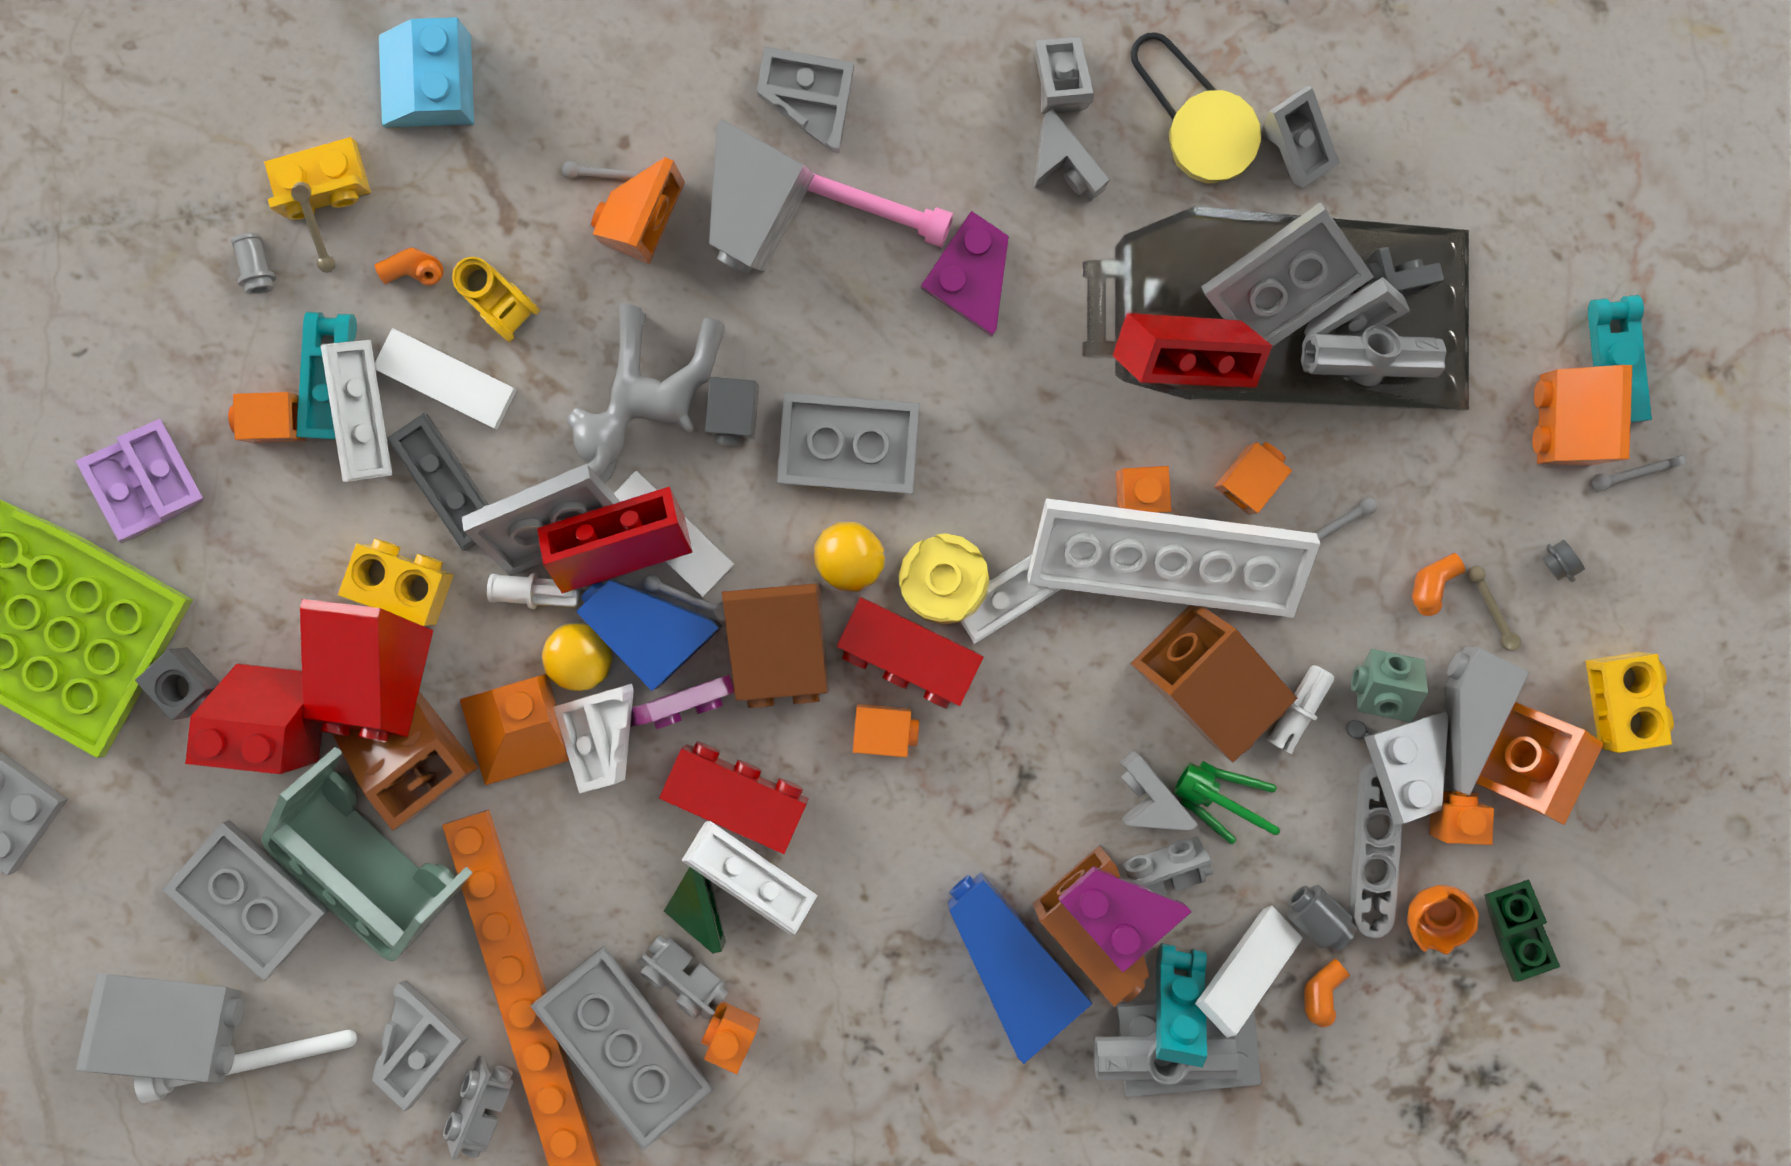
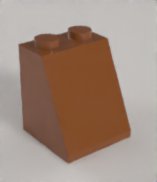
M820 583L722 591L736 701L747 700L748 708L774 706V697L792 696L793 704L819 702V694L828 693L829 691Z
M1189 605L1130 663L1215 749L1232 763L1243 753L1247 752L1254 742L1275 721L1279 720L1286 710L1298 699L1236 628L1203 606Z
M1099 845L1032 904L1042 925L1115 1007L1122 1000L1125 1003L1133 1000L1144 989L1145 983L1143 981L1150 976L1144 955L1126 971L1122 972L1058 898L1093 866L1120 878L1118 867Z

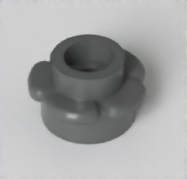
M1562 540L1554 546H1551V544L1547 545V550L1550 554L1542 559L1555 578L1559 581L1566 576L1570 582L1576 581L1574 576L1585 570V567L1569 544Z

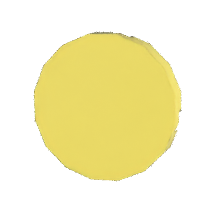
M1224 90L1204 91L1189 98L1177 111L1169 130V144L1171 145L1172 156L1176 165L1190 178L1206 184L1231 180L1241 175L1255 159L1261 143L1260 123L1253 108L1240 96Z
M947 533L934 535L935 537L928 538L925 541L921 540L913 545L904 557L899 572L902 596L910 609L925 621L941 625L961 622L976 613L986 599L990 584L988 566L979 549L964 537Z

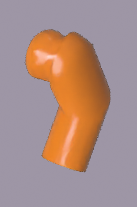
M413 247L374 264L378 276L385 285L404 275H408L425 286H432L441 280L444 273L441 262L435 256Z
M1452 553L1422 568L1416 574L1412 600L1418 612L1423 616H1433L1440 612L1445 582L1465 573V566L1456 553Z
M1336 958L1308 980L1304 986V1011L1309 1021L1322 1028L1331 1026L1336 1019L1333 990L1350 977V974Z

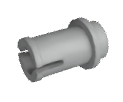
M245 233L233 237L231 242L235 249L241 273L237 280L239 286L244 287L247 294H262L271 291L274 288L272 282L275 281L276 276L274 272L269 271L261 235L258 233Z

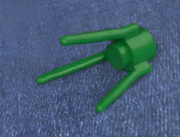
M1203 760L1199 766L1190 762L1185 767L1176 783L1173 794L1181 798L1179 802L1183 807L1195 813L1229 844L1236 842L1235 836L1207 812L1201 804L1209 807L1214 802L1273 835H1279V827L1218 793L1221 783L1214 779L1217 778L1271 793L1276 791V785L1216 768Z

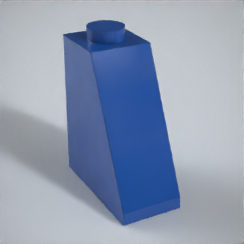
M609 580L605 584L602 581L593 584L580 597L584 604L576 611L651 691L658 689L723 627L713 618L618 580Z

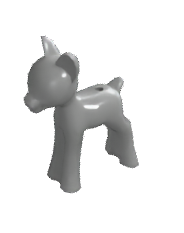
M619 303L620 355L608 411L593 414L581 408H575L567 418L568 424L573 429L574 446L579 456L604 483L611 479L617 458L624 445L627 424L632 419L642 418L665 423H678L686 431H693V423L688 416L691 401L697 388L710 379L717 352L725 332V326L722 322L712 318H704L695 354L689 365L661 382L654 378L641 376L640 372L642 334L646 313H643L642 309L638 306Z

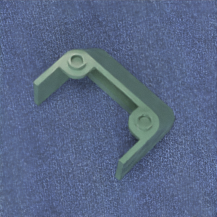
M334 747L279 795L263 833L262 843L273 859L373 951L388 961H395L455 898L473 872L465 867L455 877L442 864L433 865L425 863L418 868L354 809L357 804V797L355 795L357 788L347 775L334 771L342 755V752L337 747Z

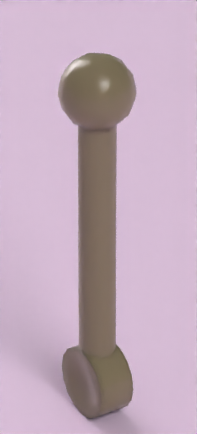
M297 182L293 185L291 195L294 200L300 202L319 256L317 267L322 272L329 273L335 268V260L327 254L309 201L312 193L311 188L305 182Z
M1472 566L1467 573L1468 579L1476 583L1502 634L1501 646L1506 650H1517L1521 645V638L1516 633H1511L1484 580L1486 576L1485 570L1480 566Z

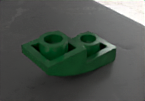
M1529 879L1484 894L1491 923L1513 982H1519L1560 967L1543 927V924L1547 923Z

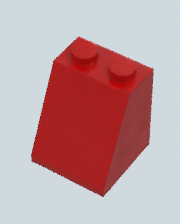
M302 599L300 605L303 718L322 723L321 732L337 736L349 737L350 729L360 730V738L387 743L389 735L408 738L433 630L381 608Z
M241 663L235 664L190 716L185 764L283 774L317 763L320 755L322 737L320 730L322 723L303 718L302 670Z

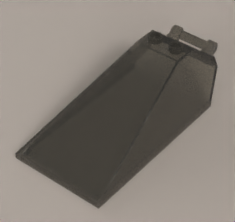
M1194 206L1124 235L1115 247V261L1088 260L1082 262V277L1087 278V341L1082 342V357L1114 358L1113 353L1127 313L1223 319L1204 295L1201 286L1301 215ZM1333 218L1365 264L1368 263L1370 255L1383 247L1389 248L1394 272H1396L1395 266L1413 260L1422 259L1424 266L1440 262L1444 281L1431 290L1404 296L1410 312L1385 325L1401 337L1443 339L1447 350L1445 369L1438 378L1385 376L1379 384L1365 386L1355 382L1348 375H1322L1304 372L1301 364L1302 343L1306 337L1304 331L1308 323L1271 348L1256 388L1141 383L1116 359L1115 376L1126 383L1186 400L1451 411L1469 410V230ZM1106 278L1115 279V341H1106ZM1367 282L1353 292L1357 293L1362 287L1367 285Z

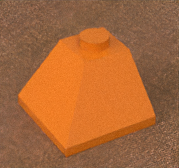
M667 157L662 158L611 191L606 203L601 201L598 204L592 217L591 226L595 228L593 231L594 237L601 244L650 265L685 184L674 160Z
M547 674L459 699L485 785L569 761L553 707L557 706Z

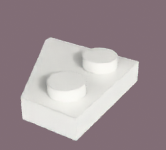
M632 684L553 707L579 793L614 785L625 780L634 693Z

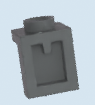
M1388 247L1377 249L1368 257V263L1366 264L1374 276L1367 282V285L1383 277L1403 296L1431 290L1444 281L1440 262L1424 266L1422 259L1413 260L1395 266L1396 272H1394Z

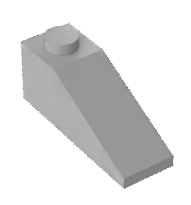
M1465 646L1462 652L1459 651L1454 655L1447 669V675L1450 678L1445 686V711L1448 715L1446 786L1470 796L1529 674L1528 671L1481 648Z

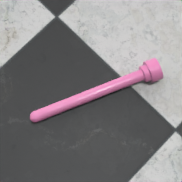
M814 174L815 176L807 191L917 229V234L925 237L924 242L940 248L943 247L954 213L938 207L934 211L926 208L925 212H921Z

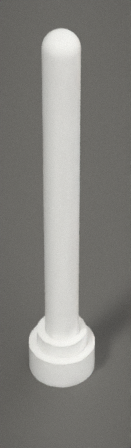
M348 1029L236 1054L232 1069L225 1076L350 1048L356 1044L357 1034L353 1030ZM134 1077L135 1093L141 1103L162 1100L166 1097L167 1093L173 1092L174 1087L195 1083L194 1081Z

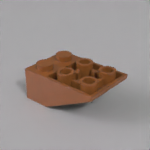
M420 691L408 738L389 735L387 743L360 738V730L350 729L349 737L333 735L364 795L392 831L412 821L479 769L478 765Z

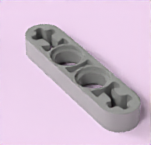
M1371 761L1361 770L1358 781L1349 914L1352 916V923L1356 925L1357 930L1363 935L1370 938H1380L1390 932L1395 922L1402 824L1394 825L1388 808L1380 805H1369L1370 799L1379 802L1380 789L1372 785L1373 777L1377 778L1378 776L1373 761ZM1382 790V800L1386 801ZM1376 814H1384L1390 822L1389 831L1382 838H1372L1367 831L1368 821ZM1372 859H1381L1386 865V875L1378 883L1367 882L1364 877L1365 865ZM1363 889L1374 893L1384 892L1383 898L1374 895V908L1381 912L1382 916L1381 919H1374L1371 927L1368 922L1361 918L1362 913L1370 912L1372 903L1371 897L1362 894Z

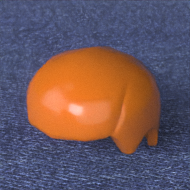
M1435 885L1421 890L1409 903L1407 924L1413 939L1422 951L1427 952L1428 949H1432L1448 955L1456 946L1467 943L1478 929L1479 912L1469 895L1463 890L1449 885Z

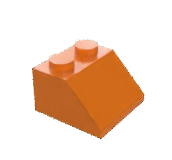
M1632 365L1566 368L1540 374V381L1536 383L1534 389V404L1539 408L1538 426L1535 428L1532 437L1533 450L1537 453V464L1591 466L1629 460Z
M1515 702L1475 784L1565 825L1604 743L1584 729Z

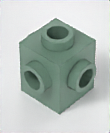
M1371 649L1363 665L1355 667L1351 679V690L1357 692L1358 712L1412 722L1428 694L1425 660Z

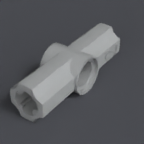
M1373 325L1366 328L1362 335L1308 333L1302 343L1301 364L1304 372L1322 375H1348L1361 385L1375 386L1385 376L1438 378L1445 369L1447 350L1443 339L1401 337L1386 326Z
M1156 1032L1149 1036L1095 1037L1094 1063L1097 1080H1156L1161 1084L1172 1085L1179 1083L1183 1079H1236L1238 1052L1234 1036L1227 1038L1225 1035H1207V1059L1203 1068L1175 1062L1165 1066L1156 1065L1154 1063L1156 1057Z

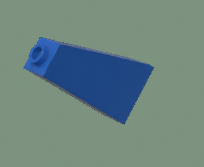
M981 872L974 879L967 875L950 890L949 893L952 898L948 901L949 911L1017 1058L1025 1064L1089 1008L1092 1002L1083 987Z

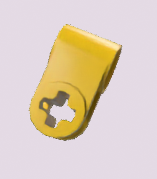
M464 258L453 269L452 280L457 291L509 343L515 338L513 334L515 330L531 314L537 315L541 311L514 283L509 282L499 271L481 258ZM476 270H485L488 278L484 288L480 291H470L468 278L471 273Z

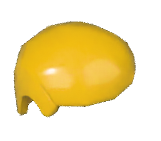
M836 522L822 531L814 545L815 566L822 578L831 586L840 591L859 592L874 584L884 569V548L880 540L863 524L857 522Z
M567 623L560 626L546 638L541 654L545 673L557 686L571 691L593 689L607 678L613 662L611 648L586 624Z

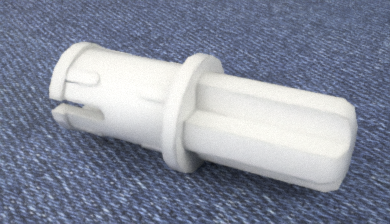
M531 573L529 577L491 574L487 584V598L489 602L527 604L529 609H536L538 605L576 607L581 596L580 588L562 594L553 579L540 578L538 573Z
M1312 665L1294 693L1298 699L1278 720L1266 740L1292 754L1311 719L1317 720L1318 717L1314 714L1332 685L1334 676L1321 667Z

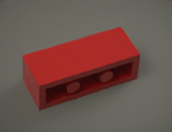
M1127 313L1113 357L1141 383L1256 388L1273 345L1242 320Z
M670 486L537 528L543 565L562 594L693 553L685 516Z
M863 597L859 598L836 646L844 650L841 658L865 670L868 663L884 669L883 679L904 689H907L909 683H913L926 690L923 698L945 709L948 708L950 702L961 706L984 658L981 654Z
M696 741L694 747L688 744L684 745L676 758L659 799L785 854L809 798L801 795L803 788L782 778H779L777 783L760 777L762 770L748 762L737 760L735 765L718 758L721 753L719 750L705 743Z

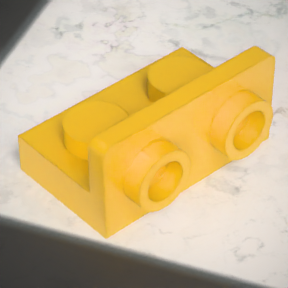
M352 137L264 161L274 196L268 199L270 209L283 217H287L289 220L305 219L300 202L294 200L291 195L293 185L297 182H305L310 186L312 193L309 201L314 214V209L328 205L335 208L351 206L359 201V196L371 193L357 141Z

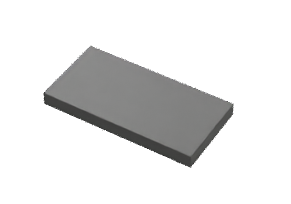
M605 947L600 948L530 1005L643 1151L714 1090L711 1083Z

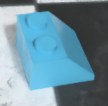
M458 17L410 19L379 35L383 127L474 125L471 34Z

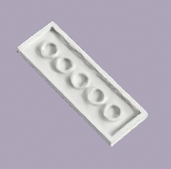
M1046 498L1027 577L1028 584L1034 586L1294 618L1317 555L1320 541L1317 533Z

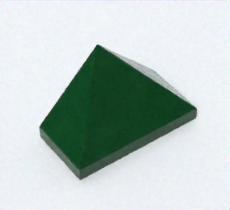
M689 867L664 912L712 954L722 952L726 939L712 883L709 879Z

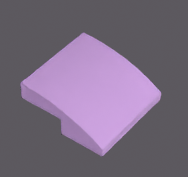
M161 419L116 437L117 443L75 461L112 531L121 544L163 524L204 500Z

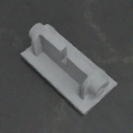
M1198 836L1188 840H1178L1168 847L1146 855L1134 856L1127 860V862L1116 865L1122 880L1136 883L1162 896L1167 895L1163 883L1165 880L1171 879L1175 891H1179L1192 885L1206 882V876L1213 874L1210 865L1212 861Z
M658 935L648 948L654 954L653 957L650 959L644 954L637 960V963L643 967L640 974L657 989L661 990L666 986L678 996L675 1001L676 1005L692 1018L696 1019L699 1014L705 1019L711 1017L715 1012L708 1007L709 1003L712 1002L718 1006L728 994V991L722 987L724 982L701 963L688 976L683 972V969L693 957L670 937L665 940L661 935Z
M479 1056L474 1071H467L460 1091L461 1103L457 1112L450 1113L444 1127L443 1138L447 1140L451 1158L454 1160L457 1159L461 1148L463 1154L472 1158H477L480 1152L486 1151L498 1119L497 1116L484 1114L485 1108L502 1112L514 1083L511 1079L512 1070L504 1066H496L494 1071H490L484 1056Z

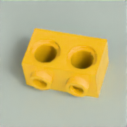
M374 538L372 545L356 543L338 596L369 607L384 609L422 626L436 625L454 574L441 570L443 562L418 553L415 560L399 555L400 546ZM377 560L382 563L385 569L384 579L378 585L374 584L369 577V568ZM419 575L428 584L427 595L422 600L416 599L411 591V584Z
M1634 652L1585 660L1597 739L1604 743L1602 749L1621 753L1672 745L1670 732L1674 728V719L1670 708L1666 706L1663 687L1667 683V674L1663 663L1659 661L1658 654ZM1631 668L1635 675V681L1631 688L1627 690L1623 679L1626 671ZM1639 713L1642 724L1639 731L1633 734L1630 723L1633 716Z

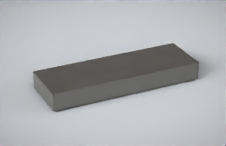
M423 413L390 435L387 440L462 551H467L476 543L463 531L462 517L489 504L429 415Z

